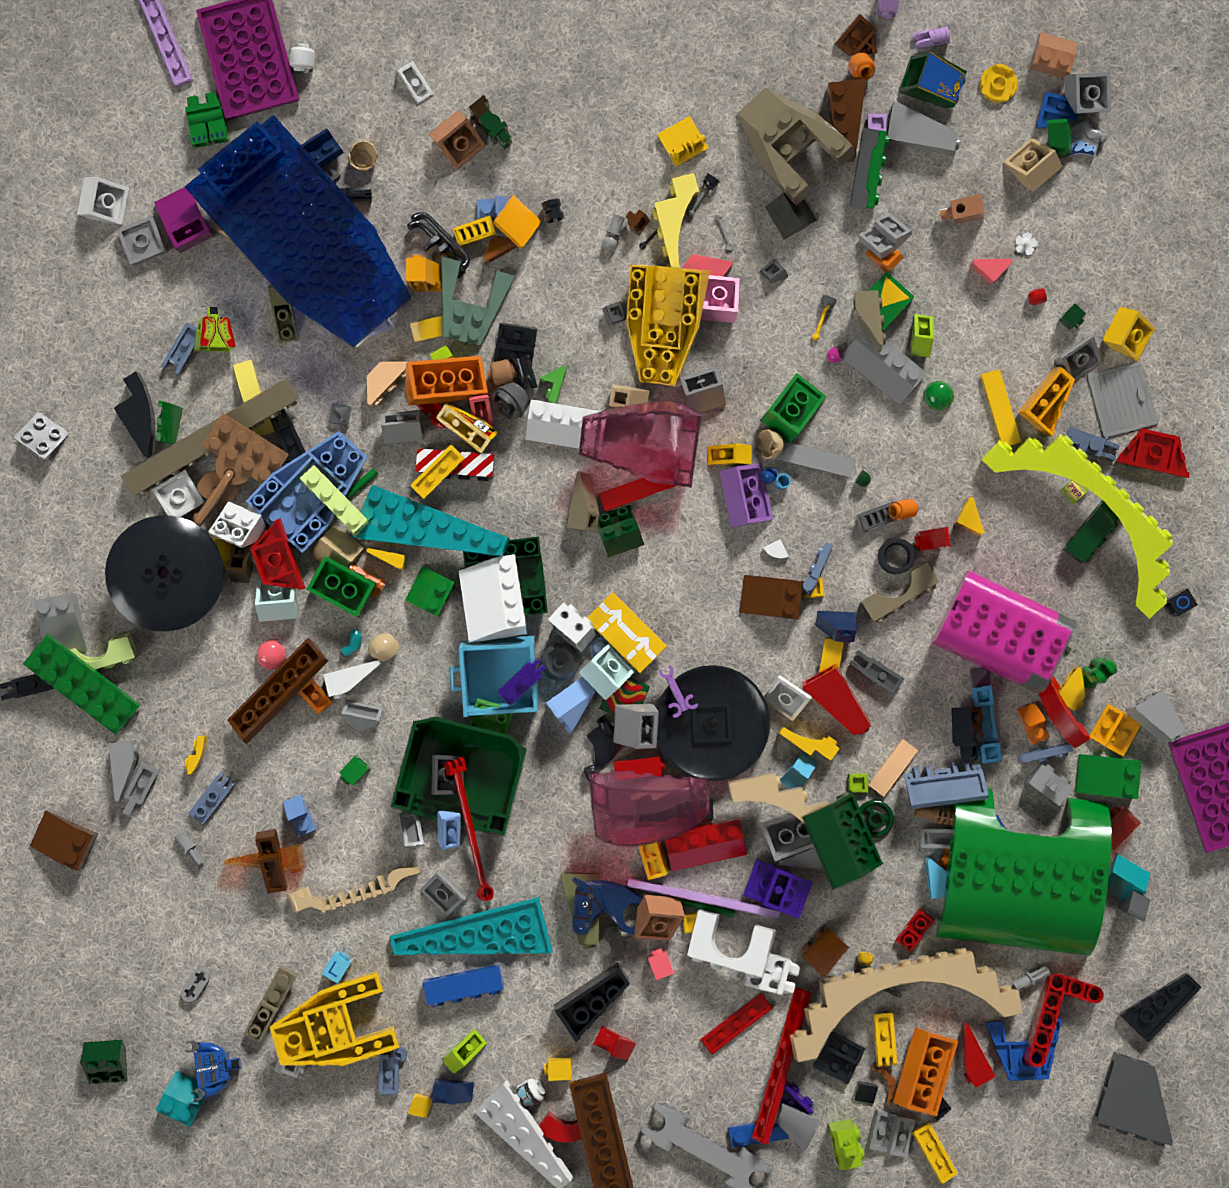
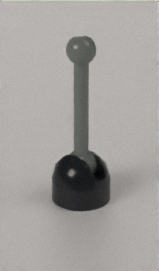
M706 174L703 180L704 190L693 207L687 211L689 217L694 216V211L706 192L718 186L720 181L714 176Z

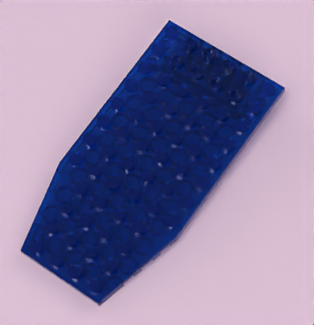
M274 115L262 124L256 121L197 169L199 175L184 186L188 193L289 305L351 347H355L412 299L375 227Z

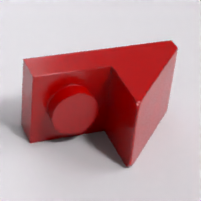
M601 1026L593 1044L610 1052L612 1057L628 1061L636 1042Z

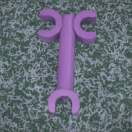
M669 665L670 673L668 675H664L662 670H659V674L666 679L677 703H671L668 707H677L678 712L673 717H678L681 712L687 709H695L698 704H688V700L694 697L693 694L688 695L684 700L673 677V667Z

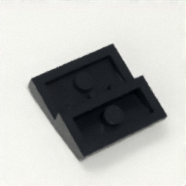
M500 322L494 362L509 360L510 363L514 364L513 357L528 353L532 364L538 328Z
M831 1031L812 1067L847 1085L856 1066L859 1065L866 1048Z

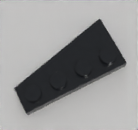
M1184 973L1119 1013V1015L1146 1042H1149L1202 987L1188 973Z

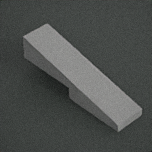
M785 441L781 455L776 458V460L848 479L851 477L855 463L854 458L793 443L789 444Z

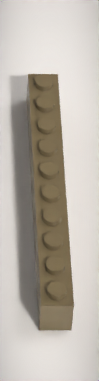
M287 377L227 412L226 415L247 428L252 426L257 428L265 423L263 419L269 416L272 419L281 413L280 409L284 407L289 409L296 405L299 395ZM217 419L125 472L121 478L134 496L139 493L141 496L150 490L149 486L153 484L158 486L166 481V476L170 474L175 476L182 472L183 466L188 464L191 467L199 462L198 458L200 456L208 457L213 454L201 446Z

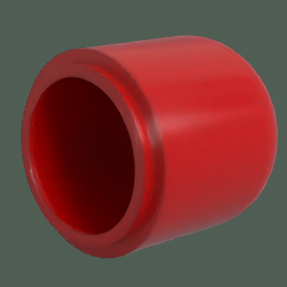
M1044 288L1032 290L1028 293V301L1031 305L1035 306L1046 303L1047 295Z

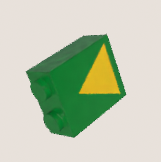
M887 271L868 290H878V297H882V309H880V315L884 316L882 332L914 299V296Z

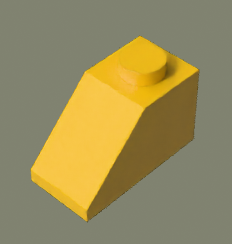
M735 443L708 446V465H751L752 445Z
M1074 666L1060 685L1061 689L1058 690L1070 711L1079 710L1085 702L1083 699L1086 696L1082 669Z

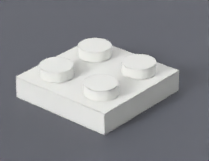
M183 470L152 489L165 512L170 516L182 518L206 503L202 495L199 494L187 470Z

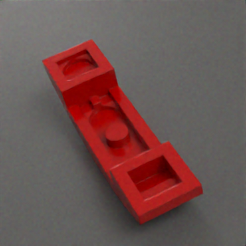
M1053 675L1044 692L1039 693V696L1058 731L1071 746L1077 748L1091 740L1083 724L1076 722L1058 691L1061 687Z

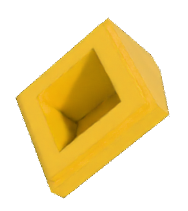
M415 1093L408 1114L427 1118L432 1105V1099Z

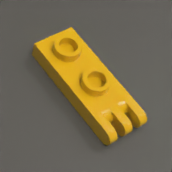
M893 1013L872 1014L877 1067H882V1059H884L885 1066H890L889 1058L892 1060V1065L895 1066L897 1065Z

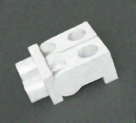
M770 953L765 976L753 979L747 976L748 973H745L744 986L780 995L783 993L793 994L795 983L787 981L788 974L798 976L800 966L789 958Z

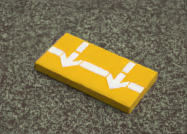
M614 592L587 617L593 623L592 626L639 673L667 647Z

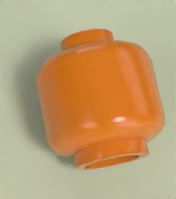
M866 53L855 54L848 63L849 72L855 80L866 79L867 81L875 74V63Z

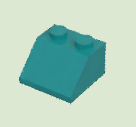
M176 1071L155 1111L191 1127L195 1123L206 1098L193 1102L194 1099L199 1098L197 1093L191 1094L193 1090L198 1089L197 1080Z

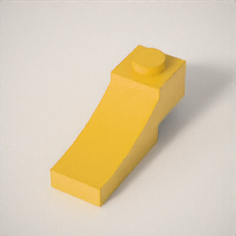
M783 726L778 732L810 756L816 750L831 761L840 749L836 746L838 742L830 736L827 739L823 736L821 739L806 738L789 731Z

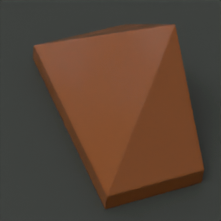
M492 237L483 257L485 264L491 263L518 246L509 238Z

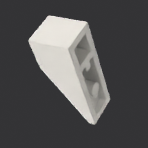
M377 660L323 674L329 697L334 696L335 699L346 697L345 693L353 690L376 670L382 662Z

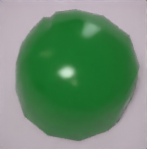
M933 381L925 387L923 399L930 408L944 410L950 407L954 401V392L947 383Z

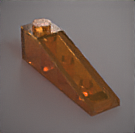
M302 843L280 847L284 871L290 870L291 873L302 871V868L306 866ZM258 852L223 860L224 864L261 868Z

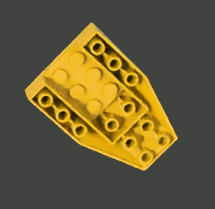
M642 264L630 265L626 324L640 382L677 385L699 330L710 271Z

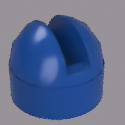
M767 467L761 471L760 477L764 483L770 484L775 481L777 471L772 467Z

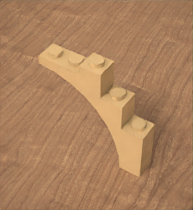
M774 772L728 782L733 803L743 801L765 802L792 813L802 822L803 815L829 804L828 801L806 805L805 802H808L806 790L803 791L802 787L779 791L778 788H781L780 778L775 776Z

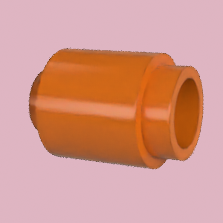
M913 499L895 501L889 506V515L892 519L896 520L913 518L918 512V505Z

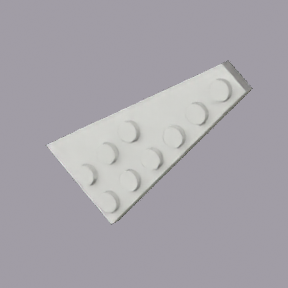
M506 1080L477 1107L474 1113L552 1183L553 1186L556 1188L565 1187L573 1176L561 1158H557L552 1152V1145L550 1142L546 1143L542 1137L544 1133L529 1111L523 1109L519 1103V1096L513 1094L509 1088L510 1083Z

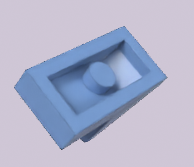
M495 196V199L477 200L478 219L487 216L495 219L509 198Z
M301 794L283 802L288 821L291 820L298 837L317 829Z

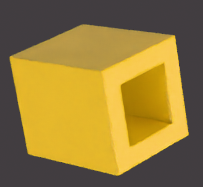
M571 1057L548 1058V1063H544V1073L548 1075V1081L572 1080Z

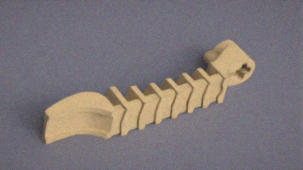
M417 866L394 869L388 876L389 886L386 885L383 874L376 877L380 884V889H377L374 881L368 882L370 892H366L363 885L358 887L360 895H356L354 889L348 891L350 898H346L344 891L338 893L340 901H336L333 894L327 896L328 900L324 901L323 896L320 898L313 897L308 886L287 894L294 913L308 907L319 909L322 913H325L330 909L335 910L339 906L345 907L350 903L355 904L360 900L365 901L370 897L374 898L380 894H387L389 891L395 890L402 878L421 872V869Z

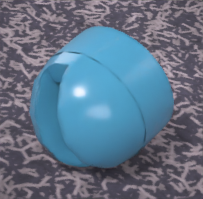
M782 473L776 477L774 483L778 489L784 490L790 486L791 479L787 474Z

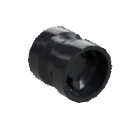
M551 199L542 203L543 210L546 212V223H553L554 218H557V221L564 219V214L560 210V199Z

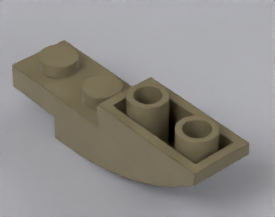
M283 965L278 968L243 1034L259 1043L262 1041L292 988L291 986L298 975L297 973Z

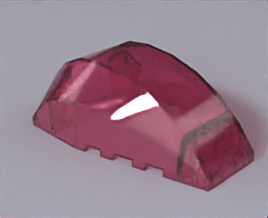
M659 401L628 405L583 416L579 455L600 463L610 464L613 468L623 469L638 477L639 475L647 478L648 481L653 483L692 488L702 414L681 404Z
M634 771L589 774L595 837L612 846L638 848L668 840L689 831L711 813L708 779L690 777L676 779L672 778V775L658 777L653 776V773L639 775L635 774Z

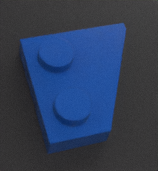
M1045 92L1035 129L1047 128V120L1067 119L1069 123L1076 122L1080 113H1074L1065 96Z

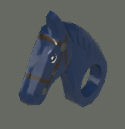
M576 877L573 878L572 881L577 887L573 902L572 930L576 934H588L594 919L602 912H605L620 931L634 935L635 925H626L623 919V912L630 904H640L643 898L636 891L611 881H583Z

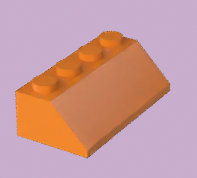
M472 356L407 362L405 390L408 406L469 400V397L486 395L488 391L482 357Z
M915 1027L893 1102L909 1110L937 1116L958 1040Z

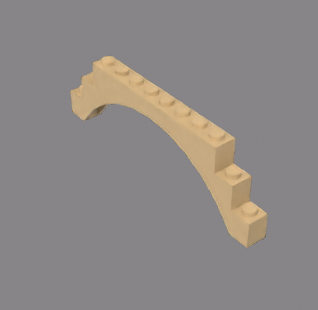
M957 948L953 953L938 952L934 957L920 956L915 961H910L909 959L901 960L896 965L891 963L882 964L878 969H873L872 967L864 968L859 973H854L853 971L845 972L840 977L835 975L826 976L824 980L819 981L823 1004L820 1002L812 1003L809 1005L810 1007L804 1008L808 1031L798 1030L795 1031V1034L790 1035L794 1059L797 1062L816 1059L830 1032L845 1014L862 1000L880 990L899 984L925 981L945 983L959 987L980 997L1003 1017L1023 1013L1019 990L1011 987V985L1001 986L999 990L996 971L988 966L979 967L976 971L973 952L966 950V948Z

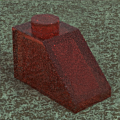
M1121 805L1119 807L1115 806L1109 812L1111 820V850H1115L1141 824L1126 807Z

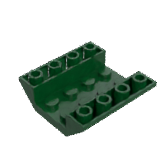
M539 536L509 540L503 556L515 554L524 616L548 613ZM463 552L466 568L495 557H501Z
M851 790L836 797L837 800L830 804L812 810L802 816L804 825L832 890L862 878L883 864Z

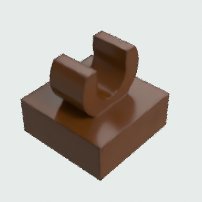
M640 209L636 214L629 211L625 216L628 219L629 227L638 236L650 221L645 212Z

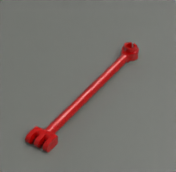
M460 757L457 760L445 762L446 774L454 775L479 881V888L476 894L481 901H488L493 898L494 891L486 881L461 772L467 770L464 758Z

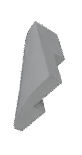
M781 1103L775 1122L803 1150H806L818 1126L819 1117L801 1112L799 1108Z

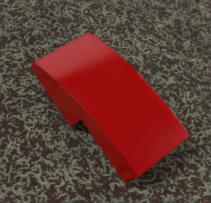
M919 907L898 934L895 941L911 952L921 941L924 933L935 922V919Z

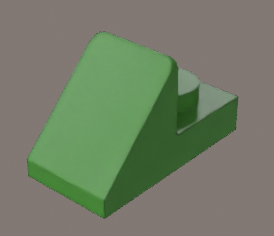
M565 366L539 378L540 381L553 385V387L548 388L546 395L549 403L557 404L567 372V367Z

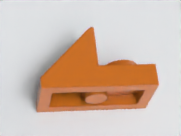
M870 249L865 253L883 272L891 271L904 258L902 253L897 250L882 259Z
M313 678L298 692L317 714H320L333 703Z
M1035 702L1017 709L1031 745L1050 738L1044 724L1045 718Z

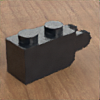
M982 707L951 708L952 743L955 746H960V754L963 761L977 760L979 758V746H983L984 739L982 732Z

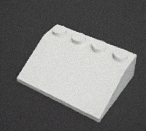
M515 554L495 557L459 571L469 643L527 634Z

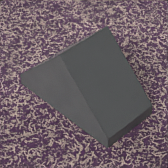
M1133 890L1119 904L1118 908L1144 922L1150 899Z

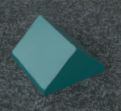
M1116 854L1110 864L1107 892L1121 901L1133 890L1144 895L1151 873L1121 855Z

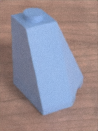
M582 677L546 703L560 723L565 726L567 732L571 733L596 690Z

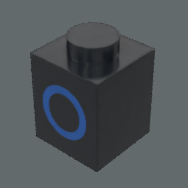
M1185 588L1168 597L1164 608L1169 615L1178 617L1198 604L1190 590Z

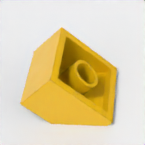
M1119 307L1108 330L1105 332L1103 341L1113 350L1138 362L1155 327L1139 311Z

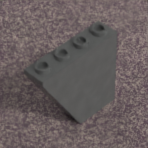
M1113 1052L1093 1119L1098 1122L1097 1125L1109 1129L1111 1126L1117 1128L1116 1131L1125 1135L1128 1132L1135 1134L1134 1137L1146 1141L1148 1138L1153 1140V1143L1164 1147L1167 1144L1172 1146V1136L1155 1066L1151 1063Z

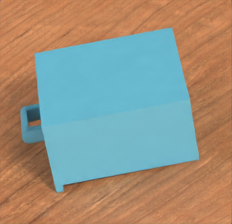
M534 636L506 637L469 643V640H461L459 646L460 666L449 667L451 691L462 690L464 717L471 715L538 712L537 682L511 706L497 693V690L528 661L533 663L536 660ZM456 671L461 673V686L455 685L454 672ZM477 698L501 705L500 707H487L485 709L474 708Z

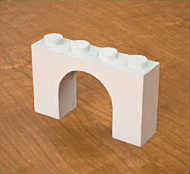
M703 909L698 910L687 956L692 957V961L698 963L707 961L710 962V966L715 968L728 967L730 972L740 974V971L748 973V977L753 979L765 976L776 930L760 925L754 926L747 952L742 957L730 958L723 955L715 943V933L720 914Z

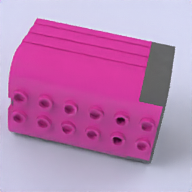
M968 570L963 575L931 643L1034 693L1044 692L1051 681L1074 633L1077 621Z

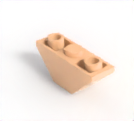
M380 362L367 375V403L371 407L374 405L376 407L379 406L385 399L383 396L387 392L391 393L398 386L397 382L401 378H406L407 362Z

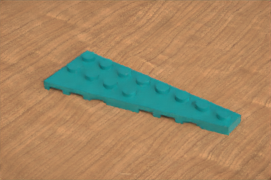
M371 485L360 512L368 520L369 524L355 537L351 534V537L355 539L502 557L510 540L506 536L375 485Z
M539 897L389 936L394 955L553 953Z

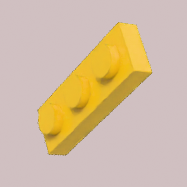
M450 445L410 486L425 500L465 458Z
M926 1122L912 1131L913 1136L941 1184L958 1174L930 1122Z

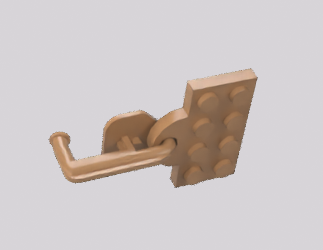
M222 412L201 446L216 454L217 458L215 460V470L206 472L197 485L199 494L208 500L200 511H195L192 514L193 522L198 526H202L215 505L225 507L228 501L232 503L238 494L237 485L246 482L250 477L263 483L272 473L280 469L288 457V453Z

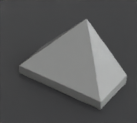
M346 700L341 716L356 731L362 732L379 724L383 707Z
M406 812L399 813L400 842L403 847L414 848L424 846L419 816Z

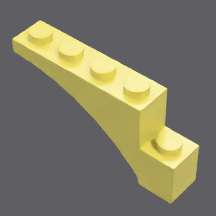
M694 173L673 178L669 189L671 196H675V198L654 203L655 209H652L654 221L658 220L659 227L656 228L659 239L663 238L664 246H661L664 257H668L669 261L666 267L680 268L678 241L681 224L694 196L699 194Z

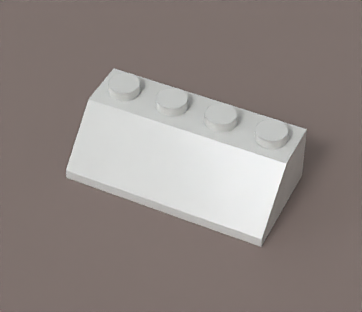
M531 400L525 440L601 452L607 412Z

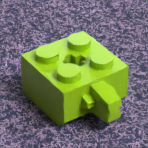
M851 1119L828 1123L835 1160L839 1170L862 1167V1160L865 1159L861 1144L858 1143V1140H861L857 1124H853Z

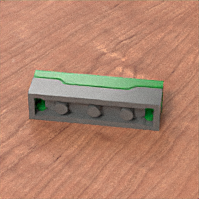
M862 128L850 206L874 209V205H878L879 194L876 193L877 187L882 184L883 175H880V169L884 167L886 155H883L884 147L887 148L889 143V136H886L887 131Z

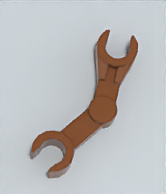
M883 1061L882 1067L876 1069L871 1064L873 1070L880 1073L887 1081L888 1094L886 1103L890 1107L889 1102L896 1094V1080L885 1069Z

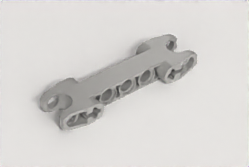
M656 1101L654 1109L665 1117V1123L657 1129L644 1124L641 1127V1132L664 1150L671 1152L674 1145H677L727 1173L724 1182L732 1188H757L749 1182L750 1175L757 1170L769 1174L773 1171V1167L764 1161L757 1153L744 1146L739 1154L732 1150L724 1149L725 1146L716 1141L708 1140V1137L702 1133L692 1131L691 1127L686 1125L690 1116L675 1107Z

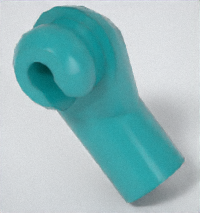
M357 629L349 633L350 643L341 649L345 657L356 652L361 647L362 634Z

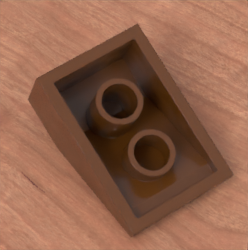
M744 575L739 613L798 620L803 581Z
M45 810L30 846L56 862L78 871L83 869L98 833Z
M826 925L823 928L820 926L814 932L813 936L815 938L811 943L809 941L806 942L801 949L803 952L801 956L824 978L849 949L846 942Z

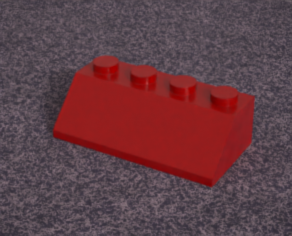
M739 817L664 833L672 871L747 855Z

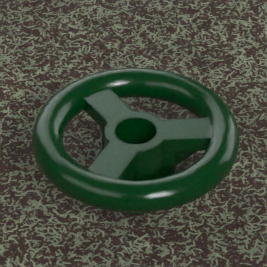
M869 800L859 807L862 814L865 810L869 815L868 829L872 838L883 837L892 829L894 814L888 804L880 800ZM870 806H880L888 815L874 812ZM874 816H878L879 818L876 823L872 821V818ZM884 821H888L887 826L882 831L872 832L874 827H881Z

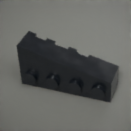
M617 962L554 1004L555 1013L575 1042L581 1038V1035L593 1025V1022L630 985L629 977Z

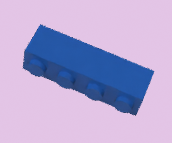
M500 964L424 979L423 986L427 1005L432 1004L433 1007H438L450 1000L452 1003L463 1001L465 997L477 999L482 997L484 993H489V995L501 993L500 990L504 989V982Z

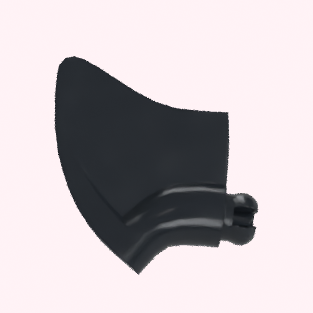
M606 716L599 717L597 719L599 726L586 735L594 747L597 768H602L609 763L622 745L613 742L614 726L607 720Z

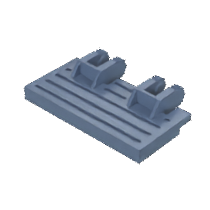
M951 761V770L950 768L934 770V776H932L930 765L928 764L924 767L926 777H920L918 766H913L914 778L912 773L904 774L911 809L988 799L989 794L981 765H972L973 771H970L969 763L963 761L962 767L964 772H958L956 761Z

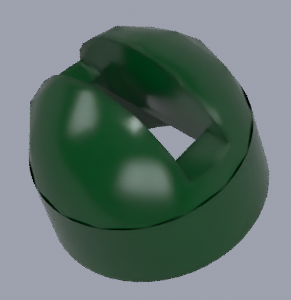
M862 470L855 483L865 487L870 484L871 476Z

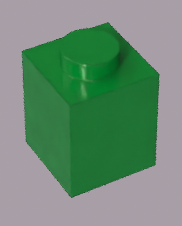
M355 755L339 772L342 775L340 778L345 784L353 786L369 771L370 767L358 755Z

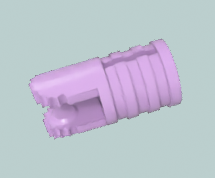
M947 26L916 32L912 35L913 39L918 41L915 44L917 50L950 44Z

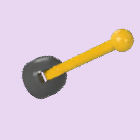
M822 295L820 304L823 312L816 332L812 335L814 341L819 340V332L827 310L833 309L837 299Z

